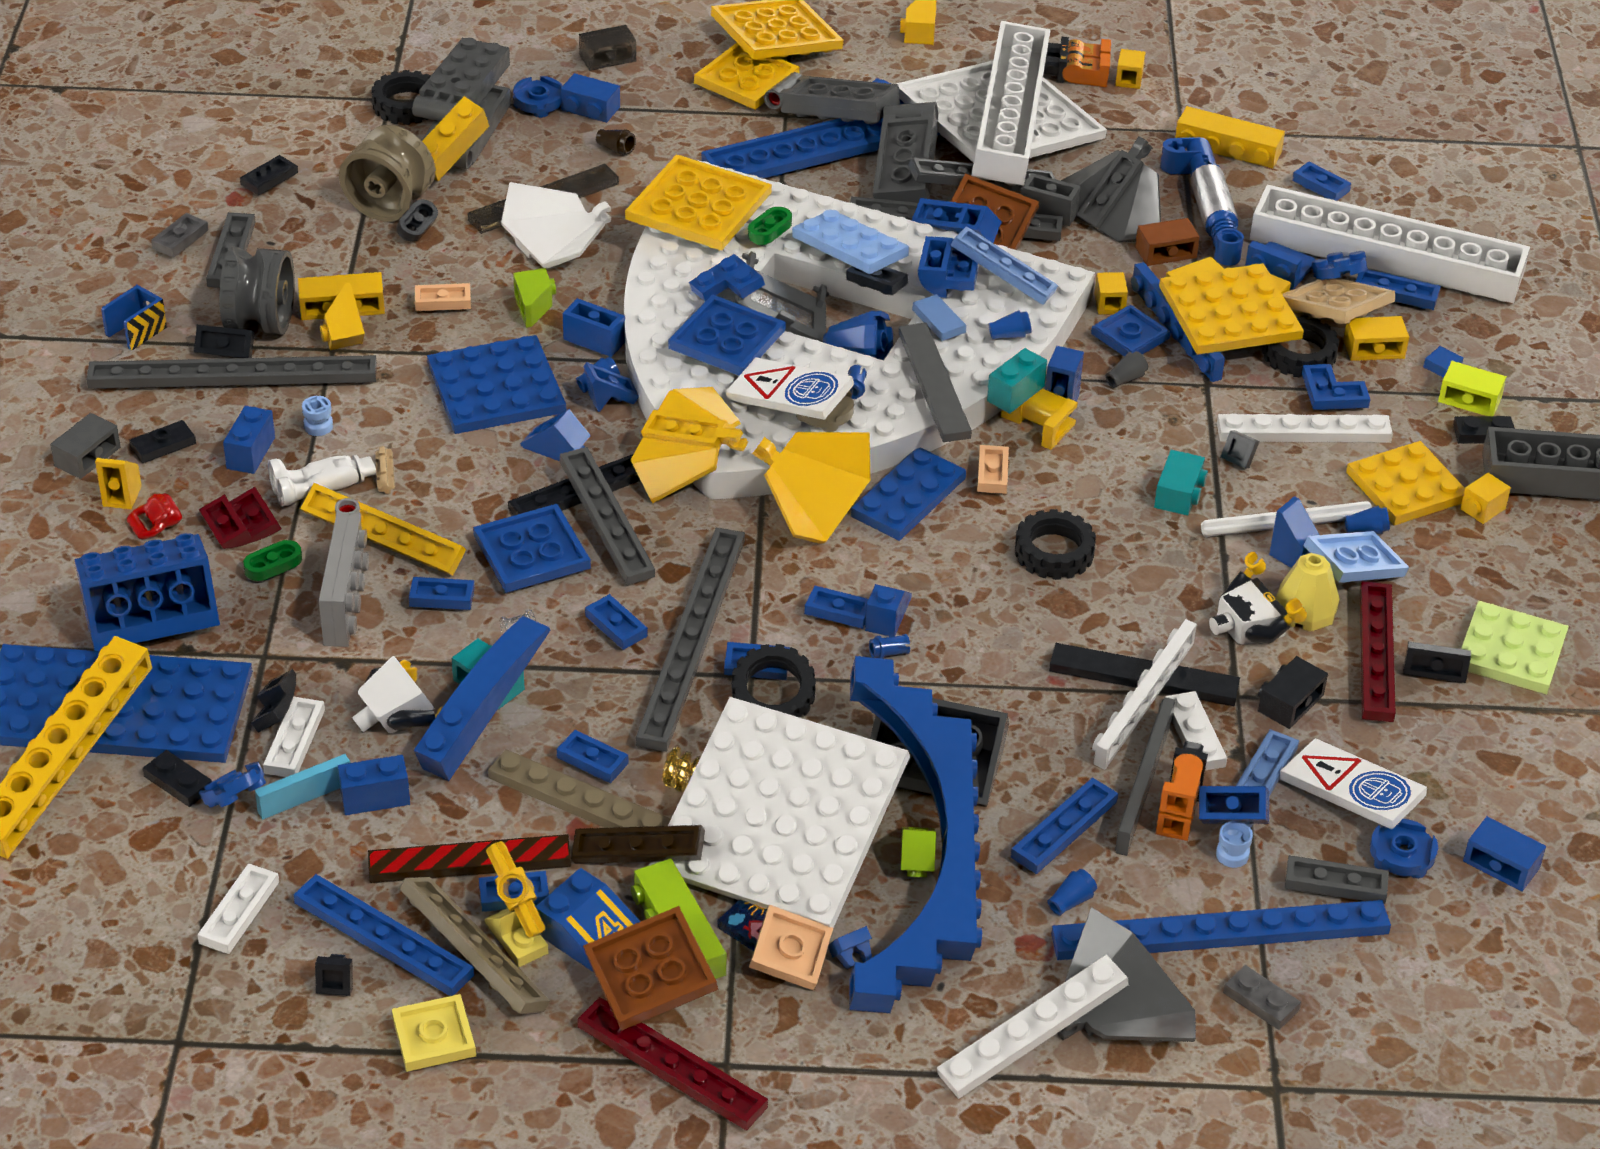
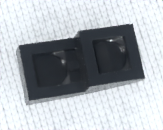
M293 669L270 680L258 694L257 698L264 707L251 722L258 733L280 722L286 715L293 700L296 686V673Z

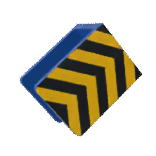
M139 285L126 291L101 309L105 335L111 337L125 328L127 346L130 350H134L167 328L163 299Z

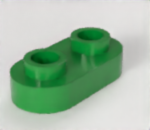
M785 207L769 208L748 225L749 240L761 246L771 243L792 226V212Z
M282 540L247 555L243 561L246 577L254 581H264L297 567L302 562L301 546L292 540Z

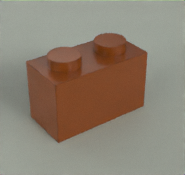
M1188 218L1139 225L1135 248L1147 266L1197 258L1200 236Z

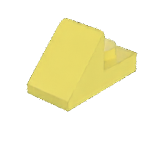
M507 908L485 918V924L518 967L549 954L548 944L540 934L531 938L527 937L515 911L509 912Z

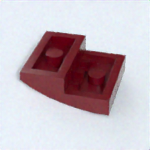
M256 487L251 488L231 501L224 494L199 509L223 549L239 547L264 539L282 529Z

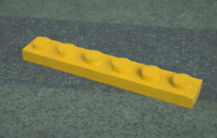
M313 483L300 509L309 515L334 525L336 518L335 504L339 500L349 497ZM358 501L362 517L361 527L362 530L367 531V540L446 574L454 575L466 551L462 545Z

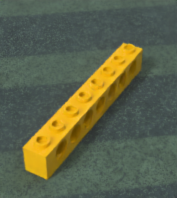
M114 636L109 644L100 650L98 658L92 666L83 672L79 683L72 692L70 691L65 695L61 706L54 715L48 717L44 728L37 737L28 743L26 751L17 763L15 762L10 766L6 777L0 783L1 857L6 859L10 857L151 671L152 664L148 648Z

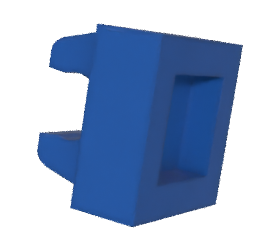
M867 926L835 939L828 945V949L832 958L837 957L846 969H850L855 963L852 958L853 952L860 955L863 963L871 959L872 953L869 940L872 937Z

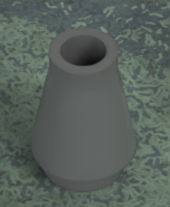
M1129 352L1106 374V380L1110 386L1116 388L1121 384L1143 377L1145 371L1148 370V363L1140 352Z

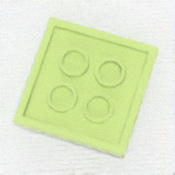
M1478 600L1461 648L1471 650L1468 672L1547 694L1569 626Z

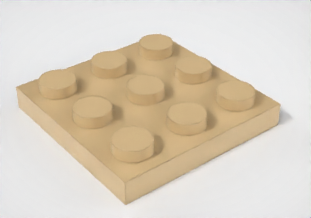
M1340 278L1319 279L1282 294L1293 313L1305 312L1311 314L1313 318L1334 319L1335 323L1339 324L1350 323L1351 319L1366 316L1368 312L1383 309L1385 305L1395 302L1394 290Z

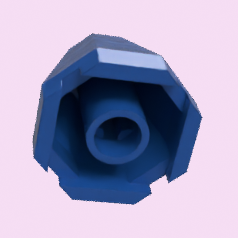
M869 311L832 325L827 333L824 334L823 343L885 360L893 348L892 327H886L885 321H890L889 314L883 311Z

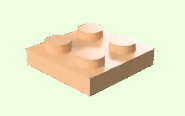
M769 905L749 968L814 991L833 927L830 928L819 922Z

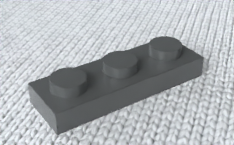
M1289 855L1285 889L1362 901L1383 900L1385 904L1389 870Z

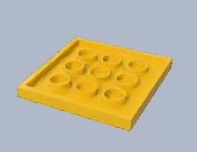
M762 0L711 6V16L755 60H765L769 57L785 58L788 55L795 54L809 55L812 52L820 51L829 53L832 50L843 48L844 40L804 0Z
M676 154L625 210V219L722 251L772 192V184Z
M1264 263L1160 278L1159 287L1197 355L1303 338L1304 330Z

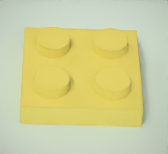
M461 994L392 1009V1018L406 1072L476 1057V1047Z

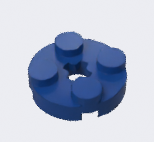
M540 76V80L532 81V77L524 78L514 86V107L528 113H533L538 118L546 117L549 112L561 106L560 89L562 84L556 79L546 76Z
M1365 251L1352 252L1349 256H1343V252L1328 254L1327 259H1318L1311 262L1314 277L1320 280L1341 278V274L1350 273L1351 276L1367 270Z
M259 762L245 765L247 772L241 773V771L237 772L235 769L207 784L204 787L205 790L199 791L204 804L208 805L209 808L217 805L224 807L239 799L237 793L245 789L253 791L266 783L263 777L265 774Z
M1402 819L1393 829L1385 826L1380 828V825L1377 826L1373 831L1370 843V853L1374 858L1376 869L1389 870L1390 873L1396 875L1411 876L1417 879L1423 878L1427 870L1434 865L1438 852V842L1433 835V838H1431L1426 833L1425 826L1409 819ZM1400 845H1407V850L1400 849Z

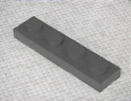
M228 212L206 277L207 287L220 288L224 258L231 246L247 251L256 223L255 214Z

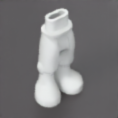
M346 455L333 456L308 463L305 467L298 470H287L280 459L268 460L271 486L274 494H277L279 505L282 507L292 505L296 501L306 498L313 483L335 491L353 484H359L364 482L365 477L376 475V468L370 456L359 458L357 455H352V459Z

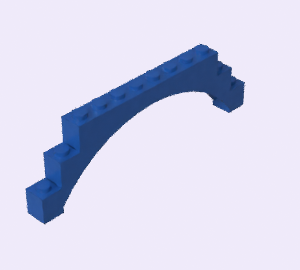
M855 656L850 674V701L860 702L879 717L898 736L912 754L924 774L933 795L939 816L942 839L941 863L937 884L920 915L885 950L864 963L855 962L849 979V1010L891 1013L894 1001H899L901 998L902 985L931 987L935 974L941 973L942 958L971 961L975 948L981 947L982 928L977 927V919L981 915L982 903L981 899L976 898V890H979L981 872L980 870H975V862L979 860L980 843L974 840V834H977L979 828V815L974 814V806L976 807L978 802V787L973 786V779H976L978 763L977 760L972 759V752L976 750L977 734L972 733L971 719L937 716L938 704L932 702V689L898 686L899 673H894V660Z

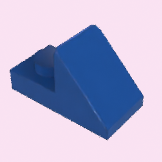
M588 362L583 366L589 396L598 412L603 409L611 397L616 401L621 402L623 400L634 404L639 398L630 378Z

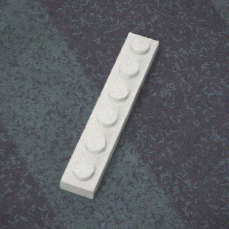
M1218 414L1217 418L1220 441H1226L1231 430L1238 431L1260 442L1391 443L1393 436L1388 415Z
M1185 619L1179 629L1174 628L1165 649L1160 648L1153 659V666L1150 670L1145 669L1142 672L1136 690H1130L1127 693L1121 711L1113 713L1104 734L1099 733L1092 747V750L1095 751L1094 765L1105 770L1193 646L1196 623Z
M1106 954L938 1066V1075L957 1098L960 1099L1128 986V977Z

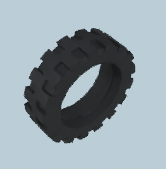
M403 70V72L398 73L394 71L391 72V75L385 74L381 76V80H376L374 86H372V105L375 114L381 116L382 120H389L393 124H398L399 122L403 123V125H410L412 122L417 124L421 123L424 119L429 120L413 115V102H397L388 98L405 92L420 94L419 90L431 75L427 73L422 74L421 71L410 72V70Z
M1300 315V317L1296 318L1304 330L1302 339L1316 344L1320 347V351L1302 354L1289 351L1280 343L1263 345L1262 354H1264V359L1266 362H1270V366L1273 369H1279L1280 373L1285 375L1289 373L1293 374V377L1301 378L1303 365L1331 364L1333 368L1337 358L1339 338H1337L1336 331L1331 330L1329 324H1323L1317 318L1309 319L1308 316Z
M1050 509L1049 512H1044V510L1037 511L1036 515H1028L1025 517V521H1021L1018 525L1015 539V556L1018 557V562L1021 566L1025 565L1028 572L1032 574L1034 572L1038 573L1039 577H1053V580H1061V577L1073 578L1075 574H1082L1086 571V567L1091 566L1095 552L1096 534L1095 531L1092 532V526L1084 522V518L1079 515L1075 517L1072 515V512L1064 511L1062 513L1058 512L1057 509ZM1044 535H1060L1074 541L1078 548L1066 554H1052L1035 547L1032 541Z
M769 644L761 645L760 649L755 650L753 648L749 650L745 658L742 656L738 660L737 668L733 669L731 681L733 698L799 718L802 715L806 716L810 711V705L814 703L816 691L814 668L809 666L807 657L804 655L800 656L795 648L790 647V649H787L782 644H776V647H769ZM766 668H781L789 671L798 679L800 690L788 702L780 705H768L757 701L750 695L747 683L758 671Z

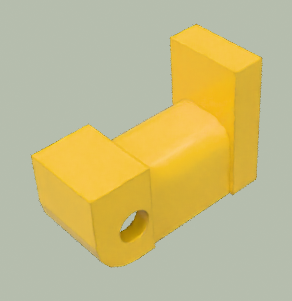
M1042 388L1010 414L1002 410L1001 417L1017 424L1027 419L1043 426L1041 446L1052 450L1076 424V420L1068 416L1077 408L1078 402L1069 398L1066 399Z

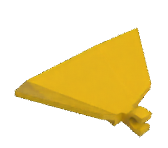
M713 387L681 388L669 391L660 408L652 411L641 430L643 438L634 452L631 462L652 504L717 469L719 449L722 444H726L737 451H744L748 441L746 438H741L743 435L742 430L734 428L741 424L739 419Z
M796 432L781 453L776 450L775 445L770 440L764 437L752 453L770 466L764 476L793 537L818 544L827 542L871 480L870 432Z

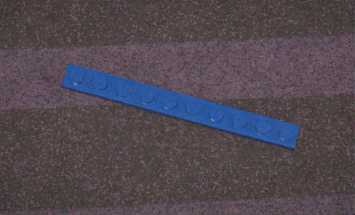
M1383 900L1115 921L1133 932L1149 953L1389 934L1391 928ZM1085 923L1052 925L1051 936L1057 960L1073 959Z

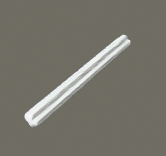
M1365 501L1305 508L1315 525L1345 521V516L1372 508L1370 502ZM1277 512L1204 520L1201 523V532L1204 537L1272 530L1274 529Z

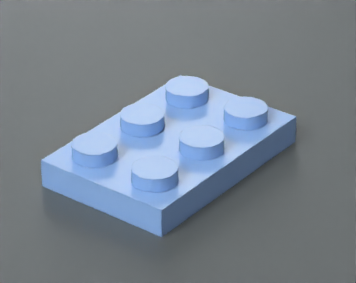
M1374 531L1308 536L1303 545L1310 553L1319 554L1326 558L1331 565L1334 580L1339 583L1405 577L1409 566Z

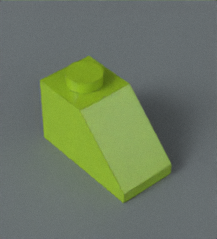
M546 268L513 273L514 295L526 328L532 327L552 307V295L556 294V285L554 278H549Z
M901 827L900 869L907 870V876L927 877V871H935V828Z

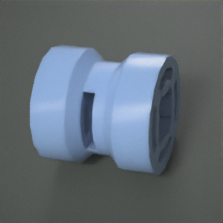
M311 396L302 402V413L305 417L303 421L304 429L309 435L323 436L330 433L333 429V419L330 415L332 411L331 402L328 398Z
M1230 821L1222 825L1216 849V857L1220 863L1231 868L1241 867L1247 863L1253 833L1249 826L1239 821Z

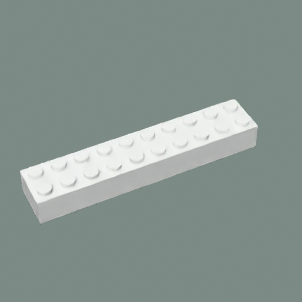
M1001 21L971 176L985 181L994 180L1008 185L1024 186L1050 29Z
M1268 184L1253 214L1250 240L1262 244L1275 242L1315 257L1327 258L1328 254L1343 252V256H1349L1352 252L1365 251L1367 269L1382 271L1391 275L1411 278L1421 282L1440 285L1447 289H1456L1469 292L1472 295H1481L1510 303L1515 301L1530 246Z

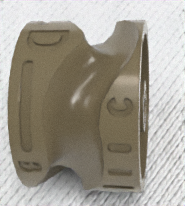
M381 125L371 130L362 143L343 161L339 170V181L343 193L357 210L370 218L383 222H393L399 220L410 209L411 200L420 198L430 187L435 178L436 168L427 146L416 135L399 126Z

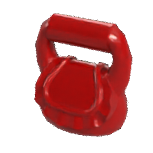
M167 493L153 494L148 498L146 504L135 508L127 517L128 524L139 539L154 537L165 528L174 526L182 520L180 510ZM146 514L153 527L147 530L138 516Z

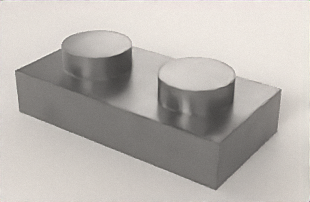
M185 213L151 239L152 249L174 258L208 231V222Z
M1244 965L1224 985V994L1278 1030L1300 1010L1301 1001L1247 965Z

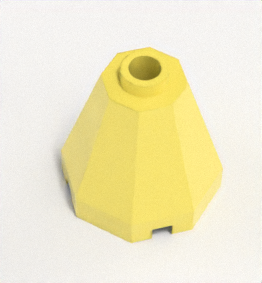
M1315 553L1299 557L1281 582L1275 597L1284 609L1287 602L1295 598L1299 599L1302 607L1307 612L1306 620L1298 623L1303 625V630L1314 631L1332 625L1340 600L1330 563L1324 556ZM1295 622L1291 623V627H1295Z

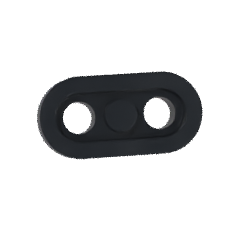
M425 199L416 200L410 206V209L402 215L396 226L399 236L410 242L420 240L438 216L436 206Z

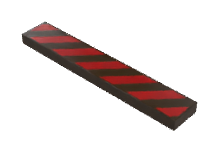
M564 834L368 850L370 883L402 881L405 878H439L496 873L486 853V849L500 841L505 843L516 867H522L524 871L571 867L569 836Z

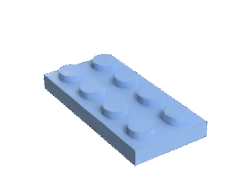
M826 210L822 214L806 219L803 223L792 227L793 238L867 274H872L909 256L908 245L897 241L896 238L880 233L874 228L861 224L856 219L842 215L837 210Z

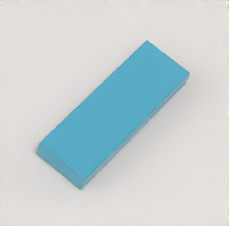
M343 754L256 789L255 796L258 814L263 820L340 789L338 765L350 763V760L346 754Z

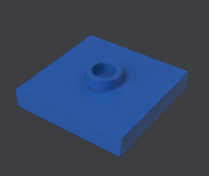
M1132 305L1093 325L1091 330L1093 336L1123 356L1135 351L1144 354L1170 339L1171 332Z

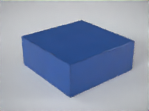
M1439 346L1425 358L1423 367L1444 378L1451 361L1463 363L1464 357Z

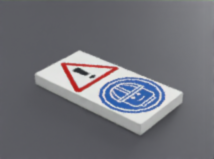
M755 357L725 393L727 400L825 420L853 387L854 381L853 377Z
M1316 738L1280 770V780L1390 829H1393L1426 796L1427 787Z

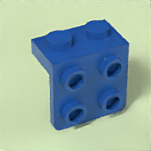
M1253 240L1248 245L1245 266L1264 263L1270 274L1291 282L1290 290H1293L1312 269L1311 262L1316 259L1275 242H1267L1264 245Z

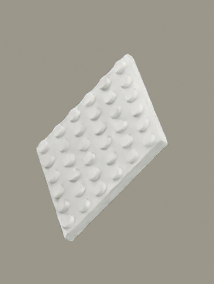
M993 61L897 83L899 98L905 104L937 103L938 132L974 163ZM1044 77L1042 78L1029 159L1105 139L1107 132L1105 127Z
M729 697L668 826H703L705 835L701 860L673 862L685 883L746 903L749 902V904L765 909L772 905L834 928L909 761L910 754L905 749Z

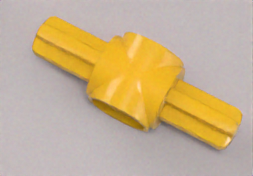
M503 841L490 845L486 849V853L498 875L494 881L497 885L499 897L505 902L509 912L515 911L527 937L531 938L541 934L545 930V925L533 903L537 899L533 883L527 878L522 867H516ZM520 880L523 885V891L519 897L511 898L508 892L509 886L514 881Z

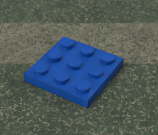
M712 294L668 340V349L740 376L755 357L761 358L785 332L786 322Z
M558 504L473 527L474 538L505 593L591 569V559Z

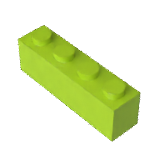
M670 858L634 870V885L631 886V894L636 905H642L645 920L679 906L715 979L726 976L727 953L673 860Z

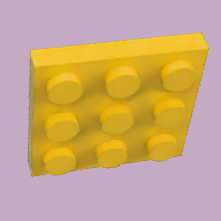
M736 43L694 74V84L756 110L765 103L764 95L769 89L791 73H800V67L777 57H769L765 60L752 59Z
M1421 441L1347 464L1346 473L1376 506L1379 505L1380 508H1387L1389 521L1394 526L1462 504L1465 491L1464 486Z

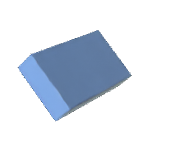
M937 294L913 302L912 310L924 323H927L928 327L941 341L966 333V324Z

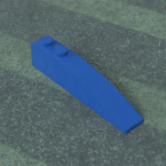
M522 616L482 656L450 696L415 747L414 752L423 770L450 781L551 631L550 627Z

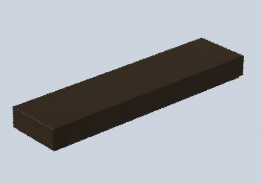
M702 825L575 829L571 859L575 864L659 862L670 858L673 861L701 860L705 829Z

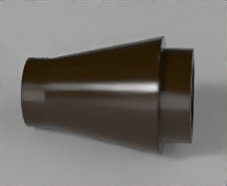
M600 129L596 134L597 144L603 145L620 155L630 154L636 145L635 135L627 129Z

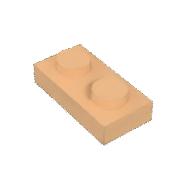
M470 283L415 285V311L471 309Z
M980 445L977 492L1007 494L1009 447Z

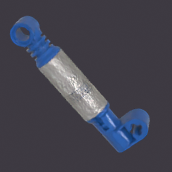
M1201 137L1170 138L1165 140L1162 147L1160 168L1169 174H1191V186L1205 230L1212 237L1214 243L1215 261L1225 266L1238 264L1241 260L1244 235L1237 230L1238 216L1224 173L1220 166L1216 164L1209 141Z

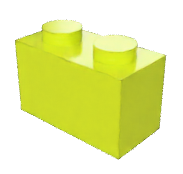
M1451 361L1442 381L1438 402L1481 415L1494 416L1502 399L1507 376Z

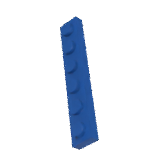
M1144 262L1134 264V272L1131 277L1132 289L1145 301L1146 306L1155 313L1160 323L1164 324L1171 331L1172 337L1185 349L1186 354L1195 361L1200 371L1205 373L1211 382L1222 380L1225 357L1220 351L1196 354L1159 287L1160 280Z
M317 874L293 894L296 905L449 996L455 995L474 976V967Z

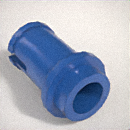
M853 365L848 370V376H852L854 381L853 387L849 390L852 393V399L861 397L865 392L864 381L867 371L863 368L860 374L861 365Z
M907 634L882 638L880 635L875 636L874 639L869 641L870 655L872 658L884 659V656L909 654L910 647L905 646V644H910Z

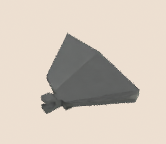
M1138 136L1128 153L1123 150H1116L1061 180L1081 186L1079 211L1076 217L1118 242H1136L1139 225L1161 222L1159 175L1141 161L1153 149L1147 140Z
M1091 907L1065 982L1107 954L1128 977L1129 985L1059 1031L1058 1035L1061 1039L1065 1040L1076 1032L1085 1029L1090 1036L1096 1034L1103 1039L1194 1042L1196 1039L1195 1009L1133 932Z

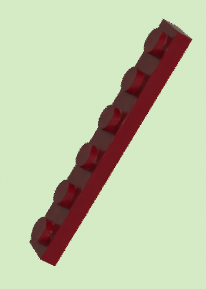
M1361 581L1362 719L1394 722L1396 708L1392 584Z
M601 997L578 1018V1028L746 1131L768 1108V1099L644 1023H638L621 1031L608 1001Z

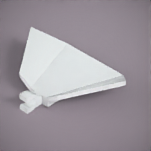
M510 182L501 225L514 237L515 245L528 258L533 257L543 268H551L582 255L605 224L611 222V217L606 213L611 211V207L604 201L596 205L592 212L587 213L576 193Z

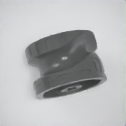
M231 246L225 255L220 278L219 304L223 327L248 330L260 323L264 333L285 334L292 316L295 293L294 263L290 251L257 248L256 254L252 256L239 247Z

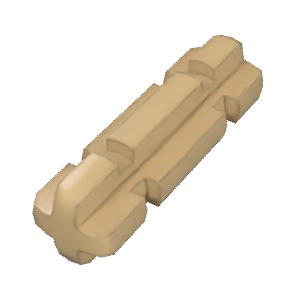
M381 446L379 451L375 453L377 489L379 492L390 494L391 490L395 488L393 452L391 449Z

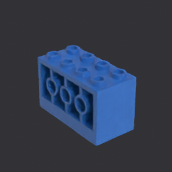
M184 533L171 540H150L141 546H120L111 552L102 554L90 552L84 554L81 558L74 559L87 626L95 652L107 646L114 636L138 643L220 625L209 560L199 534Z

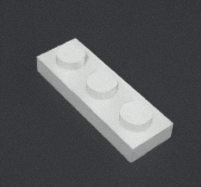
M1196 691L1166 696L1167 698L1175 699L1172 723L1183 746L1185 741L1204 745L1203 753L1208 754L1205 770L1226 767L1227 756Z
M293 697L263 764L264 774L288 777L299 772L324 714V701Z
M248 863L198 933L199 944L230 954L278 885V873Z

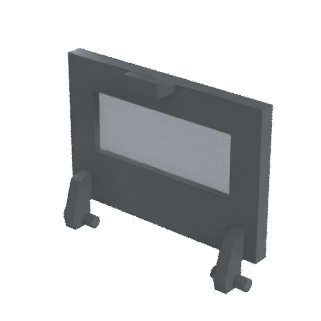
M751 251L749 255L746 253L742 254V258L746 259V263L754 269V264H757L759 259H756V253ZM757 271L762 275L765 285L743 299L736 294L735 303L785 321V331L823 342V336L826 333L825 298L829 296L827 286L823 284L820 287L814 286L812 291L817 292V298Z

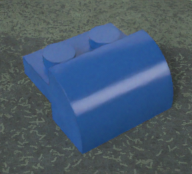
M926 236L918 267V277L922 286L933 295L937 294L943 298H947L948 289L974 291L980 264L952 247L953 238Z

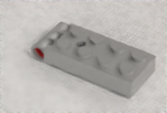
M345 498L335 504L336 518L319 596L324 646L349 647L351 634H356L357 616L354 615L355 613H360L361 595L359 591L364 592L365 574L363 570L368 571L369 553L364 552L367 544V531L362 530L361 527L362 517L359 503L355 499Z

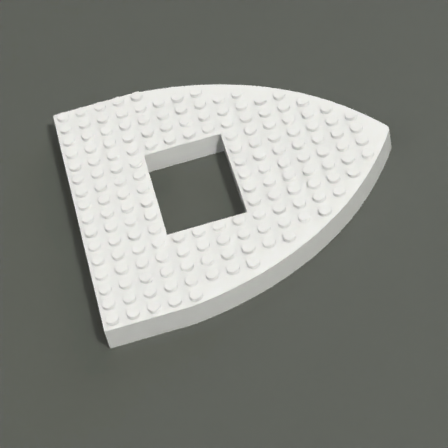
M700 161L772 184V192L722 251L664 233L654 228L645 227L634 251L625 287V355L629 377L639 395L637 401L646 420H648L653 410L660 408L667 393L673 389L713 387L739 419L741 424L734 428L742 430L743 435L741 438H746L748 444L744 451H737L726 444H722L719 449L717 469L692 483L709 499L769 495L773 493L764 474L770 466L752 454L763 438L766 437L775 445L776 450L781 453L796 432L825 431L819 427L799 421L794 413L727 400L725 392L739 377L738 375L668 349V340L705 302L691 290L689 282L698 277L700 273L711 269L724 258L730 257L733 254L746 263V259L742 258V254L746 253L749 255L752 251L756 253V259H759L758 263L754 264V269L776 280L810 290L814 286L820 287L823 284L827 286V292H829L830 296L909 318L911 321L908 325L924 322L912 310L913 302L933 296L932 293L922 286L918 277V267L925 237H948L954 239L958 234L954 231L935 228L929 224H921L904 217H897L879 210L837 200L830 196L819 195L805 189H798L780 182H773L755 175L738 172L731 168H724L709 162ZM772 207H785L792 212V226L778 238L763 246L749 240L748 225ZM832 209L851 219H856L859 223L874 228L880 233L896 238L897 241L909 246V256L886 267L908 274V284L892 296L847 281L846 270L851 265L793 238L792 227L803 223L806 219L814 218L824 211ZM996 245L1058 285L1055 293L1044 305L979 265L974 291L948 289L947 298L940 297L966 324V333L941 341L930 328L929 330L971 430L1002 411V409L987 402L989 374L1024 348L1047 359L1048 366L1056 346L1063 347L1092 299L1095 272L1007 248L1003 245ZM729 288L716 295L734 303L736 302V293ZM759 289L751 294V300L757 302L764 292ZM1018 310L1020 312L1027 311L1032 333L1026 334L1025 338H997L992 340L988 323L997 321ZM785 331L761 357L762 359L848 375V370L853 365L862 366L860 374L863 368L866 369L865 392L861 397L852 399L854 400V414L852 418L845 424L838 426V429L834 432H870V474L900 464L910 453L920 447L931 452L949 443L942 442L900 337L885 360H880L869 355H863Z

